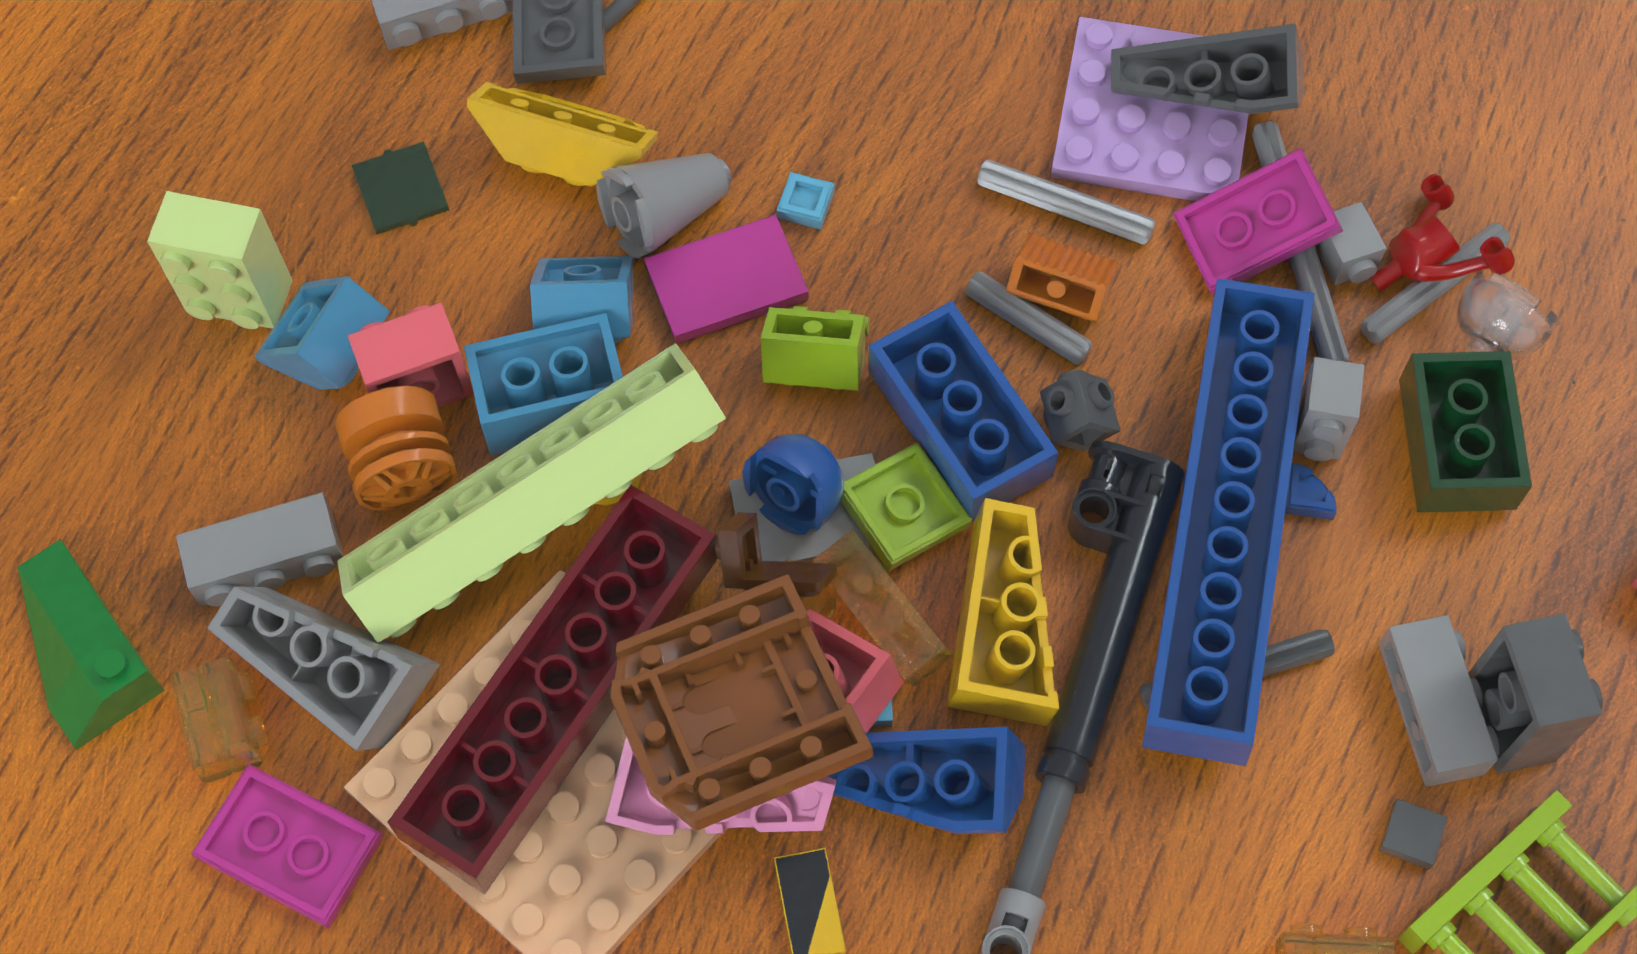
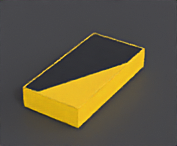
M826 848L775 857L774 863L791 953L846 954Z

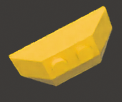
M485 82L467 98V108L506 162L520 165L523 170L530 173H547L564 178L565 182L574 186H594L597 184V180L605 178L604 175L600 174L603 170L614 166L632 164L640 159L657 141V131L645 128L643 125L630 119L545 94L517 88L506 89L502 88L501 85Z

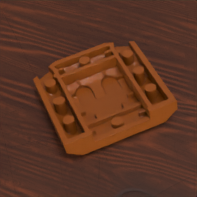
M789 574L617 643V666L615 680H612L610 695L615 711L651 796L695 831L874 757L873 748L851 703H847L810 626L809 615Z

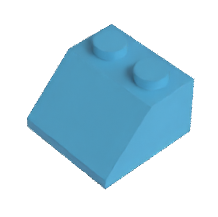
M633 257L540 258L530 283L533 330L607 313L614 344L621 342L623 338L630 337L633 326Z
M348 276L304 282L254 358L260 363L318 390L344 387L355 377L359 369L347 335L360 331L367 324L384 322L390 311Z

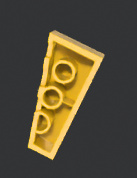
M985 498L974 519L946 707L1047 726L1059 710L1057 691L1054 690L1052 674L1054 661L1052 646H1049L1046 625L1048 612L1046 597H1043L1040 576L1042 564L1035 508Z

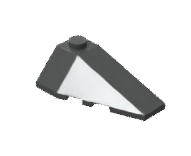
M1296 24L1111 49V89L1113 93L1249 114L1299 108L1305 94L1304 54Z

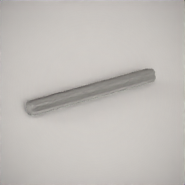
M1274 121L1260 122L1255 125L1252 137L1261 167L1287 155L1279 127ZM1314 245L1290 257V263L1299 291L1315 293L1310 329L1319 358L1347 362L1349 354Z

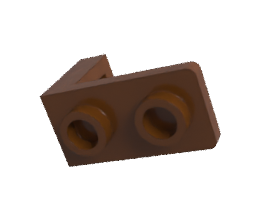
M738 512L717 530L715 552L717 558L722 563L725 588L744 589V591L789 574L799 597H811L819 594L837 576L836 564L762 561L757 513Z

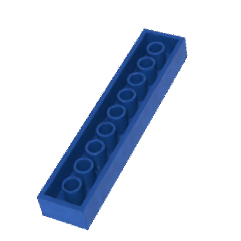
M1217 278L1207 331L1142 748L1241 766L1247 765L1254 745L1315 293Z

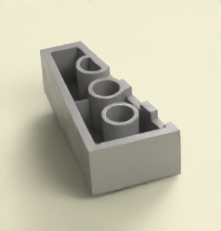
M234 586L207 627L213 634L356 751L383 748L391 740L440 666L439 663L385 639L377 643L371 633L267 587Z

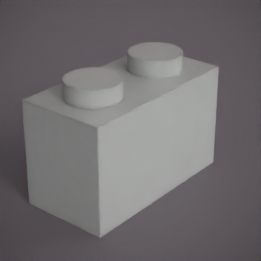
M1314 357L1302 386L1294 453L1304 454L1305 457L1315 461L1340 459L1359 419L1365 365Z

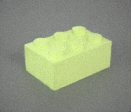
M166 191L147 242L185 311L193 317L202 320H212L213 317L231 320L235 324L248 329H257L259 326L273 329L280 318L293 280L261 209Z

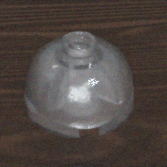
M1478 270L1464 290L1458 302L1456 315L1461 331L1470 339L1466 347L1471 352L1511 351L1512 360H1521L1534 354L1550 338L1560 322L1552 310L1545 318L1536 309L1541 300L1534 294L1496 273H1492L1490 278L1485 280L1484 270Z

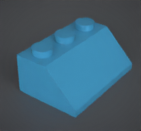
M607 313L464 346L480 424L490 456L507 452L623 377Z

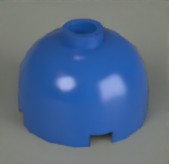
M802 434L776 436L745 461L742 471L744 487L749 497L756 492L759 499L764 503L759 509L764 517L780 529L796 535H805L810 529H815V532L819 530L832 517L843 495V473L832 451L819 441Z

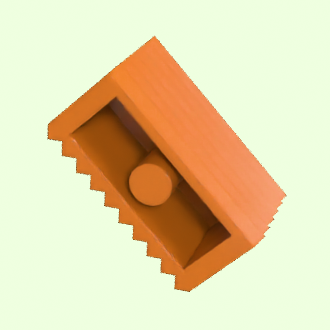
M1035 232L1028 235L1015 257L1006 293L1097 323L1108 300L1119 264L1116 259L1109 261L1107 256L1100 258L1098 253L1091 255L1089 250L1082 252L1080 247L1073 249L1071 244L1064 246L1062 241L1055 243L1053 238L1046 240L1044 235L1037 237Z

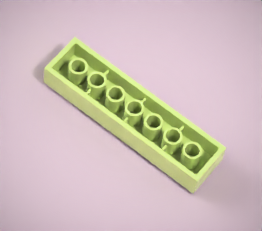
M675 343L337 560L343 597L377 643L389 636L392 638L399 637L415 625L416 618L430 609L438 610L451 604L464 587L475 580L481 582L493 577L501 570L503 562L519 552L525 554L539 547L545 541L546 535L560 525L569 526L581 520L589 512L591 505L605 496L612 498L623 493L632 484V479L647 469L656 470L665 466L674 458L675 451L691 441L700 442L711 436L717 430L718 423L725 420L726 417L693 365Z

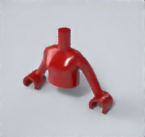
M1431 174L1421 184V190L1428 201L1426 207L1411 227L1403 228L1390 241L1389 253L1392 261L1378 270L1370 279L1381 292L1404 275L1413 281L1422 282L1454 279L1485 269H1490L1493 274L1501 275L1511 271L1515 264V258L1512 251L1504 246L1500 238L1490 237L1480 247L1482 256L1441 265L1461 249L1452 234L1435 216L1438 211L1445 210L1453 204L1454 193L1451 187L1444 183L1441 176Z

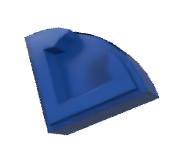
M1292 462L1285 514L1333 520L1336 515V501L1331 490L1329 491L1323 482L1313 475L1314 472L1310 468Z

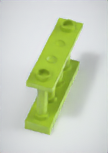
M1556 790L1409 926L1398 940L1412 954L1425 943L1433 950L1438 947L1444 954H1474L1455 935L1454 931L1457 928L1450 922L1461 909H1464L1470 916L1476 913L1515 954H1545L1491 899L1494 893L1487 885L1500 874L1507 882L1512 878L1574 941L1562 954H1582L1616 921L1624 928L1637 917V884L1625 892L1563 830L1567 826L1559 818L1573 805ZM1535 840L1543 848L1548 844L1611 907L1591 927L1527 864L1530 859L1523 852Z

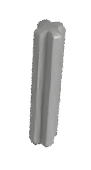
M978 271L969 280L966 286L967 296L1067 360L1080 365L1089 355L1092 347L1091 340L1028 300L1006 293L1007 287L992 277Z

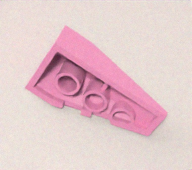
M626 737L605 822L654 835H674L676 829H693L651 796ZM827 776L703 829H705L706 834L724 833L725 828L754 827L758 832L823 831L835 790L836 780Z

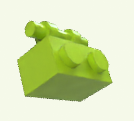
M794 306L793 309L769 307L761 335L763 382L789 386L798 385L858 391L865 363V335L868 336L870 317L852 314L851 310L836 309L835 313L809 311V307Z

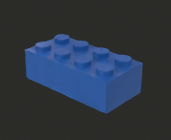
M953 301L944 304L869 345L868 372L915 442L919 443L973 521L985 498L1009 502L1054 476L1058 451Z

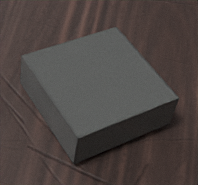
M1396 799L1390 811L1379 851L1430 870L1434 865L1448 817Z

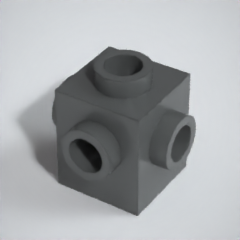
M1070 370L1059 375L1056 382L1040 391L1044 407V420L1050 430L1054 444L1084 452L1089 449L1093 442L1104 441L1120 432L1113 405L1115 400L1114 393L1107 379L1085 373L1083 370Z

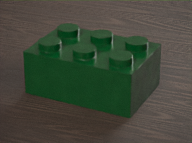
M1511 351L1412 353L1399 379L1417 512L1516 510L1531 489L1532 482Z

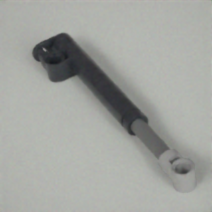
M1096 441L1089 447L1088 456L1093 462L1087 479L1080 482L1076 497L1073 500L1068 530L1076 543L1106 553L1107 555L1059 699V710L1053 717L1043 748L1044 755L1040 757L1035 777L1042 784L1009 886L1008 888L1000 889L980 954H990V950L999 944L1010 945L1018 954H1031L1046 907L1041 897L1074 794L1085 792L1090 777L1089 769L1093 766L1185 476L1184 470L1178 464L1166 458L1109 441ZM1109 471L1108 477L1104 478L1105 472ZM1084 512H1095L1104 521L1090 523L1084 520L1081 514Z

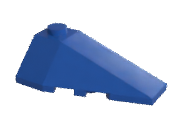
M1008 727L866 733L873 748L874 757L828 776L836 780L833 795L953 834L1006 833L1024 795L1026 746Z

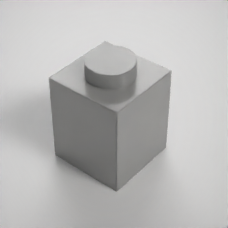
M1360 202L1334 211L1343 232L1315 245L1317 254L1334 286L1347 281L1360 283L1369 279L1377 272L1387 249L1363 203Z

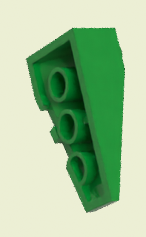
M61 539L17 567L48 709L76 750L165 691Z

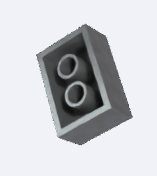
M1565 613L1503 626L1468 672L1469 677L1475 678L1480 686L1483 699L1480 709L1486 726H1491L1498 738L1499 755L1497 756L1498 761L1494 764L1497 774L1556 762L1603 714L1601 711L1603 698L1600 687L1594 679L1589 678L1583 662L1584 646L1582 639L1575 629H1571Z

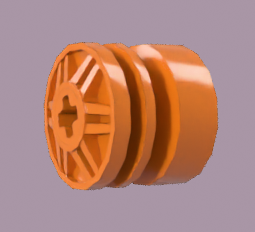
M413 386L388 387L359 397L338 413L335 426L346 460L350 461L347 469L353 482L354 495L359 505L370 510L381 511L406 509L437 497L454 484L458 472L447 438L442 436L445 429L433 393L424 388Z

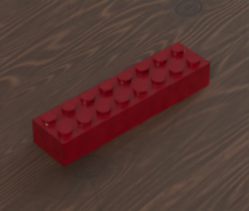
M630 485L387 823L397 838L478 891L486 894L613 711L614 706L610 695L612 680H615L617 666V643L675 620L718 559L715 552L716 534Z

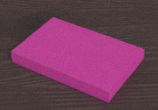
M1301 148L1173 213L1213 296L1217 278L1242 282L1343 232Z
M776 215L644 258L646 271L676 344L767 314L769 307L785 308L809 299V291Z
M248 764L192 852V855L197 860L329 929L384 836L372 827Z

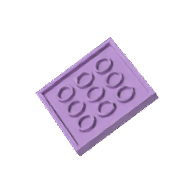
M1079 17L1051 178L1198 201L1239 180L1249 113L1113 93L1111 89V49L1202 36Z

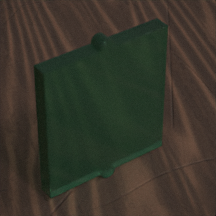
M424 141L393 152L387 149L381 156L352 165L377 235L407 224L416 226L419 220L449 211L446 198Z

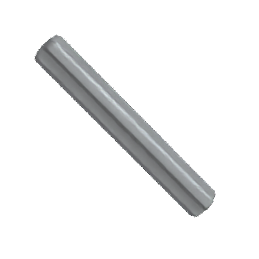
M985 160L978 172L977 183L980 186L1142 245L1148 243L1155 227L1153 218L992 160Z
M1491 223L1460 246L1461 250L1441 265L1482 256L1480 247L1490 237L1500 238L1506 247L1511 238L1510 234L1500 223ZM1468 275L1436 282L1414 281L1363 320L1360 326L1362 335L1370 343H1380Z

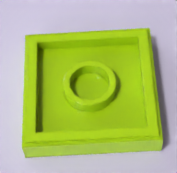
M918 442L844 481L843 495L840 502L888 571L969 528L973 521Z

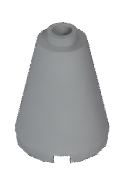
M711 153L610 167L600 173L605 178L597 180L596 189L598 203L607 227L611 228L616 225L623 237L616 241L617 244L630 257L639 259L649 255L728 194L729 184L731 183V174L727 164L722 159H717Z

